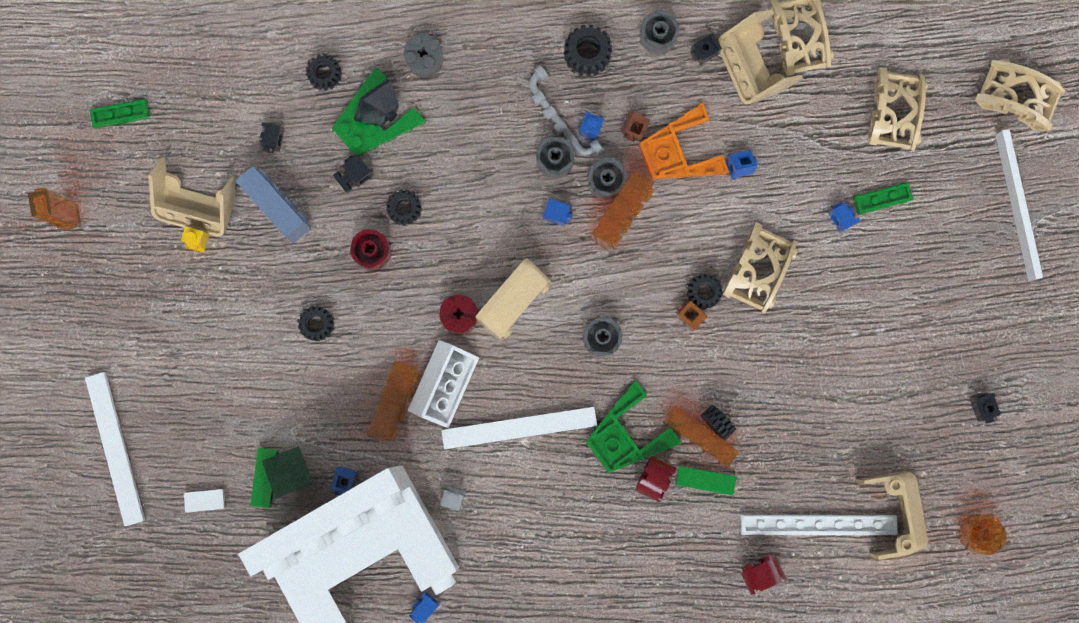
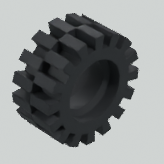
M318 54L317 58L313 56L311 58L312 62L308 61V67H306L308 80L318 90L324 89V91H328V88L334 89L333 86L339 84L338 80L341 81L340 75H342L338 62L329 55L328 57L327 54H323V56ZM322 66H327L331 69V74L326 79H321L317 76V71Z
M401 189L397 193L396 191L393 192V195L389 196V201L386 202V211L389 217L398 225H411L421 215L422 207L420 200L409 190L405 189L403 191ZM401 201H408L411 204L410 212L405 215L397 212V205Z
M700 274L688 285V299L699 309L712 308L721 300L723 286L720 285V280H717L716 276ZM706 284L711 287L712 295L710 298L704 299L698 295L700 285Z
M310 306L309 309H304V312L300 313V319L297 321L299 323L298 329L305 338L312 341L325 340L327 336L331 335V331L334 330V318L329 311L319 306ZM318 316L323 320V326L318 331H312L309 327V321L311 318Z
M713 404L700 415L710 429L723 440H726L736 431V427L729 418Z

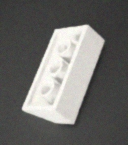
M439 340L408 411L449 428L479 357Z

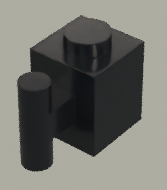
M357 154L348 157L344 161L345 164L342 167L347 174L342 176L339 171L333 174V177L347 194L353 190L349 185L350 182L354 181L360 187L373 177L371 171Z

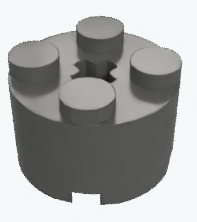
M659 10L645 17L640 31V41L647 51L654 54H666L674 47L680 31L675 16L668 11Z
M415 34L411 36L404 47L406 63L416 76L426 78L441 70L444 57L441 46L434 37L427 34Z
M553 136L544 139L539 144L536 153V163L540 172L551 179L564 177L571 171L574 164V149L568 140ZM552 155H554L555 157L559 156V159L552 160Z
M603 158L591 167L588 176V186L594 196L602 200H611L617 198L623 192L627 181V173L618 160ZM606 176H609V182H605Z
M599 317L592 320L586 326L583 333V344L586 350L596 357H608L614 354L622 343V331L619 325L607 317ZM601 333H604V336L608 338L604 342H600V339L597 338Z

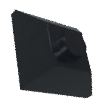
M388 79L360 98L353 118L356 122L383 125L397 117L399 103Z

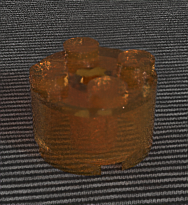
M972 514L966 516L959 528V537L961 544L968 550L982 555H992L1004 547L1007 532L1001 521L996 517L985 514Z

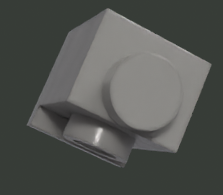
M448 485L440 505L457 511L461 510L466 491Z

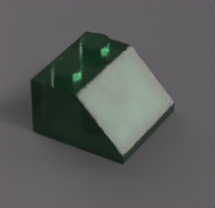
M299 446L262 461L275 498L313 484Z

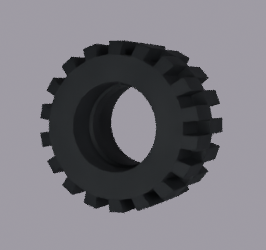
M590 24L588 28L585 25H581V29L576 27L574 33H569L568 39L565 41L564 58L567 61L568 68H572L573 73L579 72V76L583 77V74H587V77H591V74L596 76L599 74V71L603 72L605 70V66L609 64L612 51L610 37H607V33L605 31L601 32V28L598 26L596 29L593 28V25ZM589 43L597 47L599 54L594 58L586 59L578 54L577 48L582 44Z

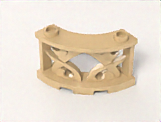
M770 0V10L774 11L770 19L776 34H780V38H782V43L779 44L781 68L785 74L791 76L795 75L794 73L831 67V60H833L834 54L833 50L830 49L829 35L821 0H787L782 2ZM792 17H793V18H794L793 24H791V25L788 24L786 20L792 21ZM799 19L808 23L814 29V33L806 46L802 39L790 35V32L797 26ZM792 43L799 45L797 49L792 48ZM820 50L821 60L810 62L808 52L810 51V55L816 58L815 51ZM804 58L805 63L794 65V63Z
M1006 59L992 60L980 94H977L975 101L985 110H992L1006 115L1008 111L1016 114V119L1025 123L1032 130L1050 131L1052 128L1051 118L1060 95L1065 93V89L1060 85L1059 81L1053 80L1031 68L1011 63ZM997 72L1007 74V77L1001 75L998 77L999 81L1004 84L994 81ZM1028 82L1034 92L1035 99H1028L1023 104L1018 103L1017 94L1010 87ZM991 87L997 88L991 95H988ZM1009 94L1011 100L1005 99L1004 96H1007ZM1029 104H1035L1032 106L1033 109L1029 108Z
M879 67L874 82V101L877 102V111L872 113L867 133L869 144L876 146L877 144L914 151L916 145H919L922 135L920 130L924 116L928 82L925 81L923 74H920L919 77L888 72L887 68ZM888 91L892 94L896 91L894 97H890ZM902 95L912 110L906 117L897 122L895 112L886 107V104L894 102ZM885 115H889L891 119L889 121H885L884 117ZM898 129L902 137L905 136V130H909L910 136L908 141L896 139ZM891 132V138L880 136Z
M755 222L741 252L742 256L739 264L736 263L725 285L723 295L729 298L732 296L766 313L768 308L772 309L776 301L774 297L782 283L791 259L794 260L798 249H796L797 241L793 240V242H790L762 229L763 225ZM773 245L779 247L774 251L772 250ZM755 248H758L760 252L762 249L765 250L761 255H756L754 252ZM780 249L785 250V251H786L785 255H781V254L779 253V250H780ZM768 255L774 273L764 279L755 281V269L748 261L749 259L760 260ZM779 261H783L781 268ZM745 271H749L751 273L750 282H748L750 277H744ZM775 280V282H774L772 288H770V286L767 285V284H769V283H771V282H773V281ZM735 288L748 289L747 294H745L743 292L736 290ZM753 288H757L756 294L758 297L761 291L766 292L763 302L751 297Z

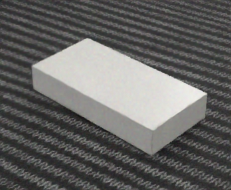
M224 489L184 493L185 512L226 508Z

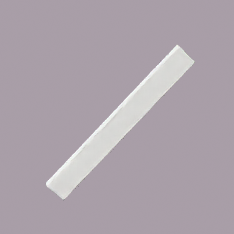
M1007 129L996 134V140L1028 281H1034L1043 278L1011 133Z
M106 372L86 377L88 392L124 526L146 521Z
M590 407L441 431L444 449L594 427L597 426L595 409Z
M740 515L741 535H898L897 515Z

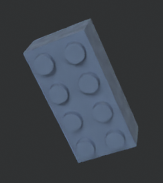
M254 166L250 167L236 180V183L292 243L297 242L311 229L307 225L310 221L299 210L295 211L297 207L286 196L282 197L285 194L274 182L270 184L272 179L261 168L257 170Z

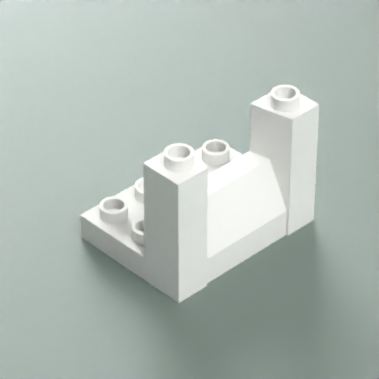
M403 465L383 470L239 553L250 577L261 571L264 572L268 580L275 577L299 623H346L328 589L397 549L421 592L431 586L435 595L450 588L456 583L452 574L459 568Z

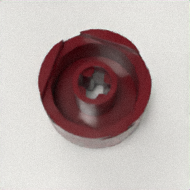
M362 230L352 239L351 256L359 266L366 270L381 269L392 256L390 243L378 231ZM369 247L374 248L373 253L369 252Z
M453 295L442 303L439 317L442 325L449 332L455 335H465L471 332L478 324L476 315L479 311L474 301L469 297ZM461 311L464 316H461V319L458 320L455 314Z
M651 456L644 468L643 474L640 476L635 491L660 503L664 493L670 486L671 481L669 477H673L676 467Z
M768 554L760 558V563L756 565L749 563L741 567L742 572L740 574L750 595L756 594L755 589L761 592L780 583L779 578L781 580L787 579L776 556L773 557L772 554Z

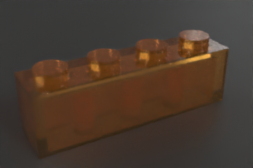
M38 188L34 190L35 192L27 193L33 218L61 230L81 227L77 204L47 188Z
M396 360L394 361L367 432L368 434L387 441H392L393 438L396 439L399 432L397 425L399 420L402 421L406 413L404 409L405 404L410 402L413 391H411L412 385L417 384L420 373H417V368Z
M676 405L672 407L662 421L726 468H729L739 454L738 450Z

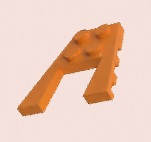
M703 103L639 143V148L651 180L726 175L729 173L723 155L688 166L677 139L676 132L709 121Z

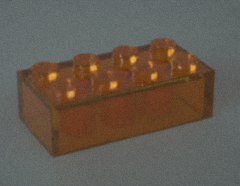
M635 170L592 232L590 240L608 252L612 248L616 249L622 239L620 235L628 232L633 223L631 219L638 217L644 207L642 203H647L653 195L655 189L652 187L655 182Z

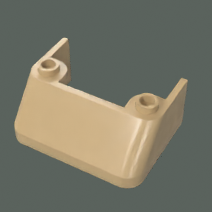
M773 10L754 12L718 39L722 47L720 54L738 95L745 104L756 103L778 94L803 79L802 75L787 78L782 74L770 76L756 43L764 36L761 22L773 15Z
M161 157L148 175L151 213L153 217L161 222L183 228L185 226L213 236H222L227 229L235 203V177H230L225 187L218 190L215 198L182 189L179 178L173 174L166 173V160L164 157Z
M528 258L524 259L476 315L477 321L502 342L504 338L507 339L513 332V329H511L513 323L537 295L541 293L544 295L550 289L551 280Z
M899 472L856 479L858 484L883 482L888 494L898 495L905 535H901L896 539V549L872 552L870 557L881 560L906 556L927 546L928 535L917 478L913 473Z

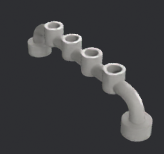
M539 64L534 68L535 73L529 81V87L533 93L531 96L532 100L536 105L541 104L544 110L542 113L546 119L550 120L552 118L555 123L553 126L558 135L563 133L566 140L571 143L578 154L583 156H590L594 153L597 155L601 154L604 150L596 139L589 143L591 147L588 149L583 148L564 121L559 117L541 90H539L536 84L537 80L541 79L543 81L548 77L543 67Z

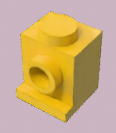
M185 226L181 241L186 244L185 248L204 253L210 235L204 231Z

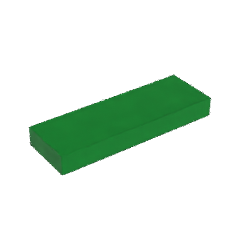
M146 99L90 109L91 122L94 129L150 119Z
M909 182L853 197L857 215L914 200Z
M257 449L250 506L271 508L278 450Z
M678 466L675 485L734 496L737 476Z

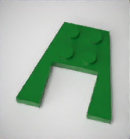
M377 66L332 127V130L353 154L358 156L376 149L379 145L387 141L390 142L395 137L406 134L420 125L426 124V121L414 108L409 110L386 131L377 124L356 122L353 119L360 98L388 79Z
M637 381L631 384L585 441L607 473L682 443L670 427L639 450L617 418L647 397Z

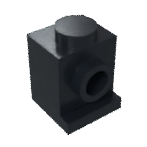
M711 33L709 36L693 44L690 53L692 58L701 65L719 55L722 47L714 34ZM706 46L708 50L705 51L702 47Z
M262 122L261 126L264 128V132L260 134V143L263 146L262 151L267 153L280 152L284 129L281 125Z
M987 393L970 399L977 421H985L988 424L997 421L996 417L1001 415L995 399V393Z

